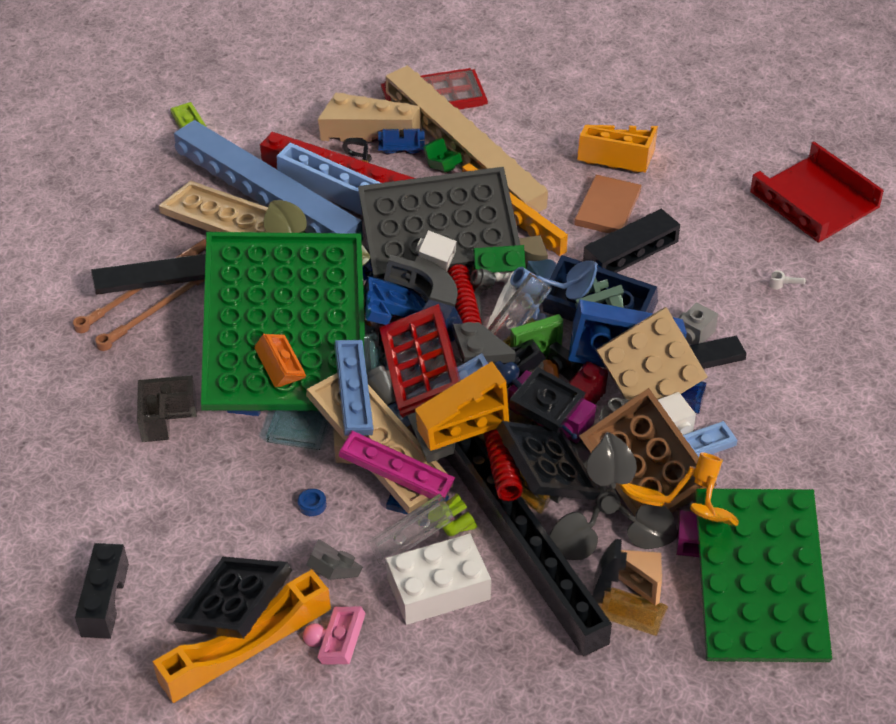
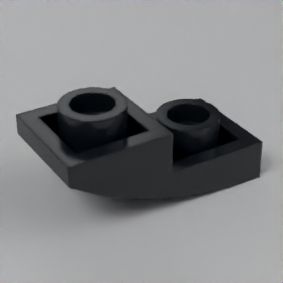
M615 539L605 550L598 563L592 594L597 603L604 604L605 592H611L612 581L618 582L619 570L626 569L627 552H621L622 539Z

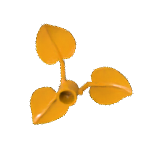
M700 453L696 467H689L688 473L668 496L656 490L630 483L619 484L626 495L638 502L654 506H664V503H670L688 480L694 476V482L700 486L707 487L705 505L692 503L690 507L692 512L710 521L723 522L732 526H738L739 524L738 519L732 513L725 509L713 507L711 503L712 489H714V483H716L723 462L721 458L715 455Z

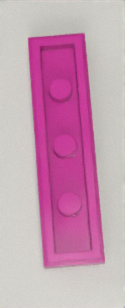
M351 431L339 451V457L441 504L444 502L455 480V477L354 431Z

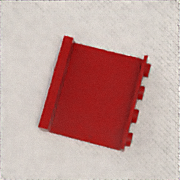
M813 141L809 157L771 178L761 171L753 174L750 192L819 243L880 208L884 190Z

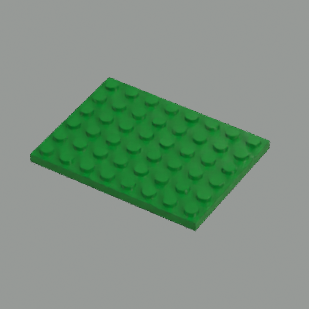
M206 232L201 411H319L306 396L308 388L337 373L335 340H362L366 365L361 234ZM263 334L286 336L306 374L304 379L281 387H274L255 350V345Z

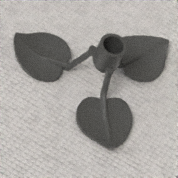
M607 432L600 443L591 452L587 461V473L594 483L600 485L598 489L601 492L594 500L597 505L593 507L590 522H587L582 513L572 512L558 520L549 535L567 560H583L595 551L598 544V536L591 528L595 525L600 511L605 514H611L619 510L629 520L633 521L627 529V536L639 548L655 549L666 546L677 539L678 531L675 520L666 506L643 504L638 508L635 517L620 504V499L614 490L616 483H630L636 474L637 464L629 447L612 433Z

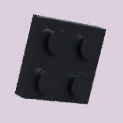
M537 367L512 396L508 407L558 433L584 400L586 392Z

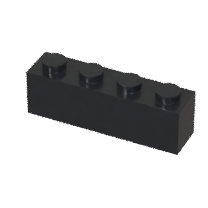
M661 208L584 246L583 261H594L598 264L597 267L618 273L677 243L679 240L680 224Z

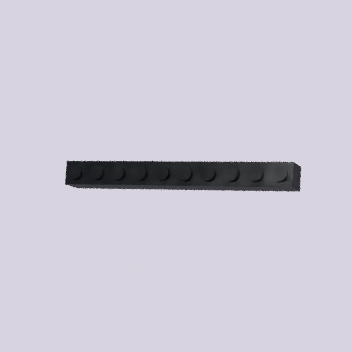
M478 435L456 442L454 453L446 456V458L582 656L584 657L609 645L612 623L521 496L512 501H505L498 497L487 448Z

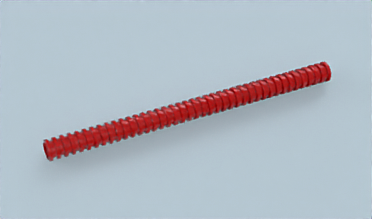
M461 264L450 267L447 273L452 277L457 286L458 295L455 308L462 322H480L482 324L468 268ZM494 429L483 434L497 495L505 501L515 500L523 492L518 468L515 466L514 459L509 450L503 445L498 431Z

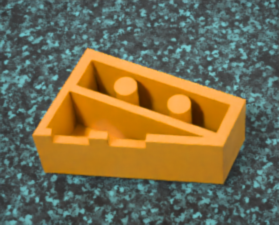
M614 125L584 126L579 136L577 160L584 161L587 164H601L609 168H623L635 173H646L655 151L658 126H651L650 130H636V126H629L628 130L614 129Z
M492 361L415 409L417 430L429 450L432 451L494 430L502 421L509 422L506 380Z

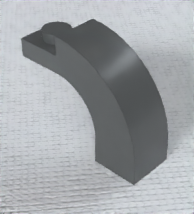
M390 254L384 276L385 281L412 288L421 293L427 301L433 300L455 307L458 295L457 286L444 269L419 256L416 257L415 261Z

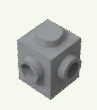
M696 302L686 313L680 314L678 318L684 321L688 344L703 343L716 331L718 313Z

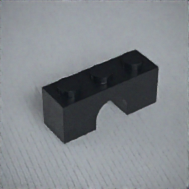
M94 543L75 614V620L81 637L111 639L117 616L115 607L116 588L123 589L129 567L124 544Z

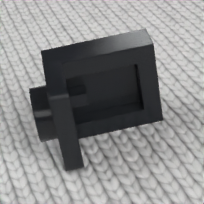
M556 341L549 346L548 360H551L557 366L559 374L570 381L584 364L569 361V350Z

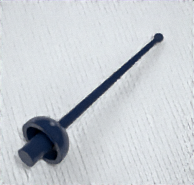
M501 361L495 363V366L506 380L507 387L514 385L519 389L522 386L517 380L519 368L514 362H508L505 365ZM565 425L562 426L571 435L572 439H577L576 434H573Z

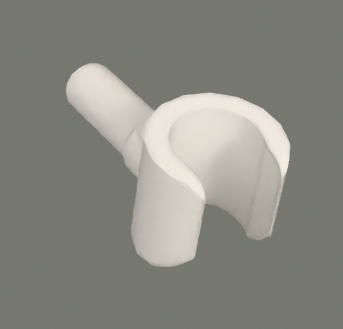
M776 270L772 273L769 287L777 290L783 287V283L805 284L806 279L785 276L782 271Z

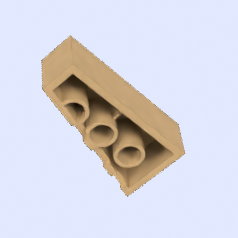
M336 92L318 118L321 141H329L330 138H340V141H344L347 138H363L367 142H372V140L378 139V131H383V129H399V137H404V129H420V131L422 129L420 106Z

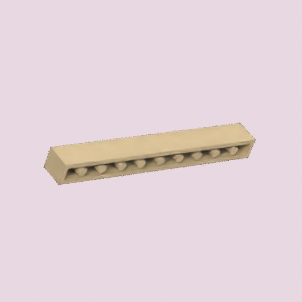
M407 65L386 75V93L398 103L420 106L422 126L436 139L443 138L449 151L461 153L464 165L470 163L478 170L504 167L508 189L511 194L536 212L547 208L548 190L546 187L537 182L515 159L508 156L486 133L479 130L458 108L450 104L431 84L421 78L418 72H415Z

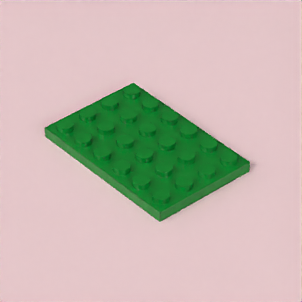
M696 489L695 503L705 505L707 489ZM712 489L711 503L713 507L729 511L738 519L739 524L738 526H732L723 522L710 521L696 515L706 661L831 662L832 649L814 489Z

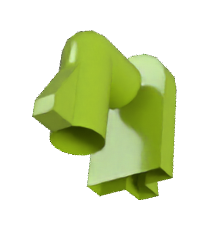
M457 493L429 515L430 522L435 526L441 525L445 534L450 537L455 536L459 532L474 530L478 527L468 511L456 520H452V517L467 508Z

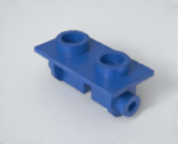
M383 129V131H378V151L389 154L406 150L408 153H418L425 146V141H420L425 140V131H420V129H404V137H399V129Z

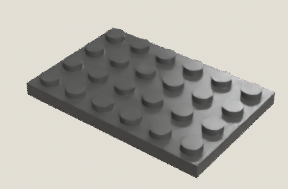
M504 167L358 186L373 278H384L390 254L415 261L419 255L416 252L417 244L420 238L425 239L428 230L457 241L456 253L449 268L458 264L464 266L474 265L473 248L520 245Z

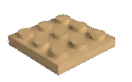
M667 307L660 309L596 349L597 354L624 399L632 400L649 388L657 400L677 392L681 394L708 377Z

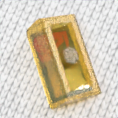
M612 587L611 592H608L604 597L601 609L612 622L657 636L668 606L662 603L655 606L644 597Z

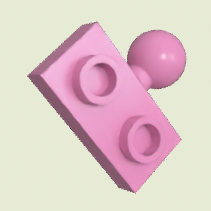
M361 606L334 607L327 629L320 624H310L303 631V640L310 647L321 646L317 658L322 665L350 664L366 613Z

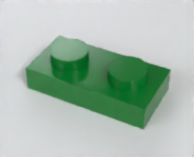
M524 245L473 248L474 270L483 268L491 272L515 271L519 267L526 269Z

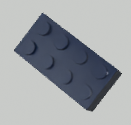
M561 255L549 280L566 283L568 272L582 261ZM597 267L595 276L597 282L607 279L609 287L600 291L622 285L624 308L648 313L654 312L658 303L657 286ZM547 284L541 295L543 312L552 315L560 314L562 318L573 322L577 310L575 306L576 300H571L566 296L567 289ZM592 292V293H589V294H586V295L583 296V297L592 295L593 292Z

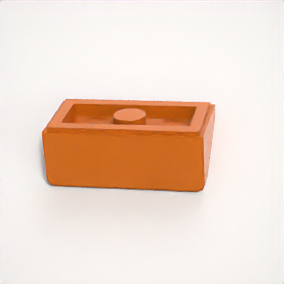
M263 334L255 345V350L274 387H281L306 377L285 335Z

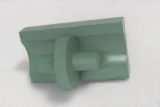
M595 277L590 290L587 292V294L592 292L593 294L580 298L581 300L601 304L606 302V305L624 308L622 285L600 291L609 287L607 279L597 282ZM577 299L575 303L576 309L578 307L579 299Z

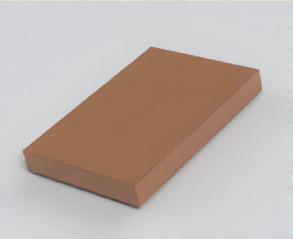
M596 175L575 218V226L605 233H611L625 227L640 195L642 185Z

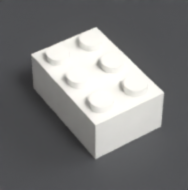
M471 534L386 558L387 579L406 625L491 599V578Z

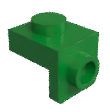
M443 138L423 146L428 165L432 169L449 172L455 169V165L463 162L461 153L447 151Z

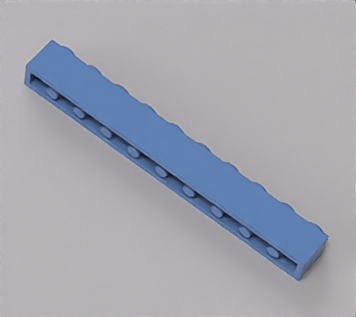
M193 120L174 133L175 149L180 155L192 160L196 165H200L212 175H216L224 180L228 185L237 188L244 195H248L256 200L260 205L268 207L269 203L274 200H283L298 206L306 217L305 231L307 233L361 234V240H363L362 221L196 120Z

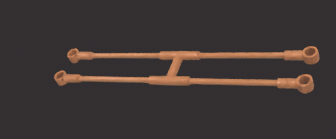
M201 240L176 258L198 255L206 249V240ZM205 280L188 282L124 326L120 325L108 334L98 335L95 339L98 350H109L112 347V343L127 334L129 329ZM141 289L128 290L104 307L97 308L87 316L76 317L73 320L75 331L77 333L87 332L90 325L104 317L106 312Z

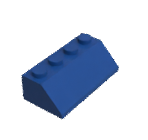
M579 299L573 321L568 360L583 364L590 361L606 368L596 349L653 313ZM673 317L686 339L687 332L683 319Z

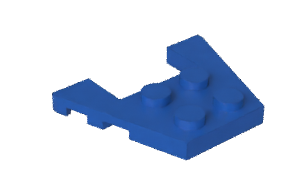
M369 276L364 284L367 321L388 325L392 315L405 318L422 311L427 303L409 287Z

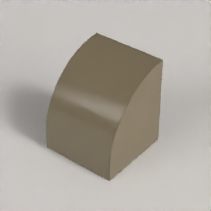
M541 235L519 238L520 245H524L526 269L528 261L548 259Z

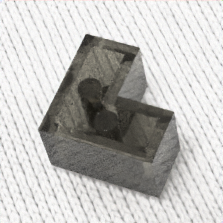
M193 375L138 380L137 423L142 442L170 440V419L197 417V396Z

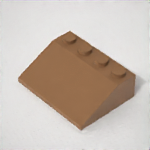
M649 388L580 435V438L590 452L600 443L607 432L620 438L633 453L637 464L636 474L630 484L656 490L665 496L671 494L688 473L690 466L696 467L699 458ZM692 476L670 503H664V506L672 513L694 501L696 489H707V487L696 484L694 482L695 477ZM616 483L615 489L636 517L638 508L644 503L630 498L623 492L620 485Z

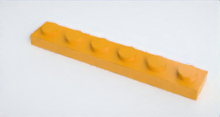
M470 163L462 167V172L478 170ZM510 193L516 226L525 230L530 237L541 235L544 246L558 256L566 253L568 234Z

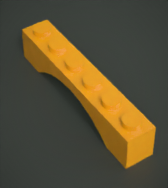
M313 569L307 571L283 587L278 595L269 603L267 609L263 611L244 639L219 636L201 643L180 645L152 661L158 683L172 703L177 702L330 611L328 587Z

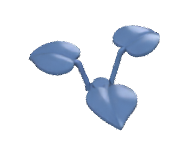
M550 259L528 261L527 269L524 267L517 268L511 276L510 283L522 291L521 296L533 308V312L527 313L519 321L518 326L524 325L529 320L535 322L548 318L544 313L539 314L540 309L532 300V298L537 299L542 295L547 284L567 289L566 296L571 300H577L585 296L594 282L598 264L594 261H583L576 264L568 272L566 283L549 280L557 265L556 262Z

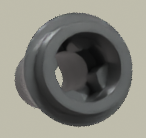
M379 366L367 373L368 385L387 406L395 403L396 398L390 371L386 370L384 366Z

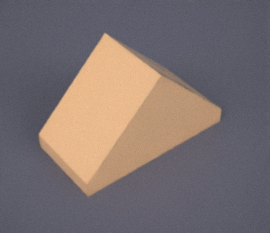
M621 550V552H627L626 569L619 570L618 579L656 606L660 602L662 584L661 553Z

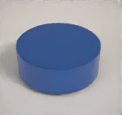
M307 489L298 497V508L306 516L320 515L326 509V496L321 490Z

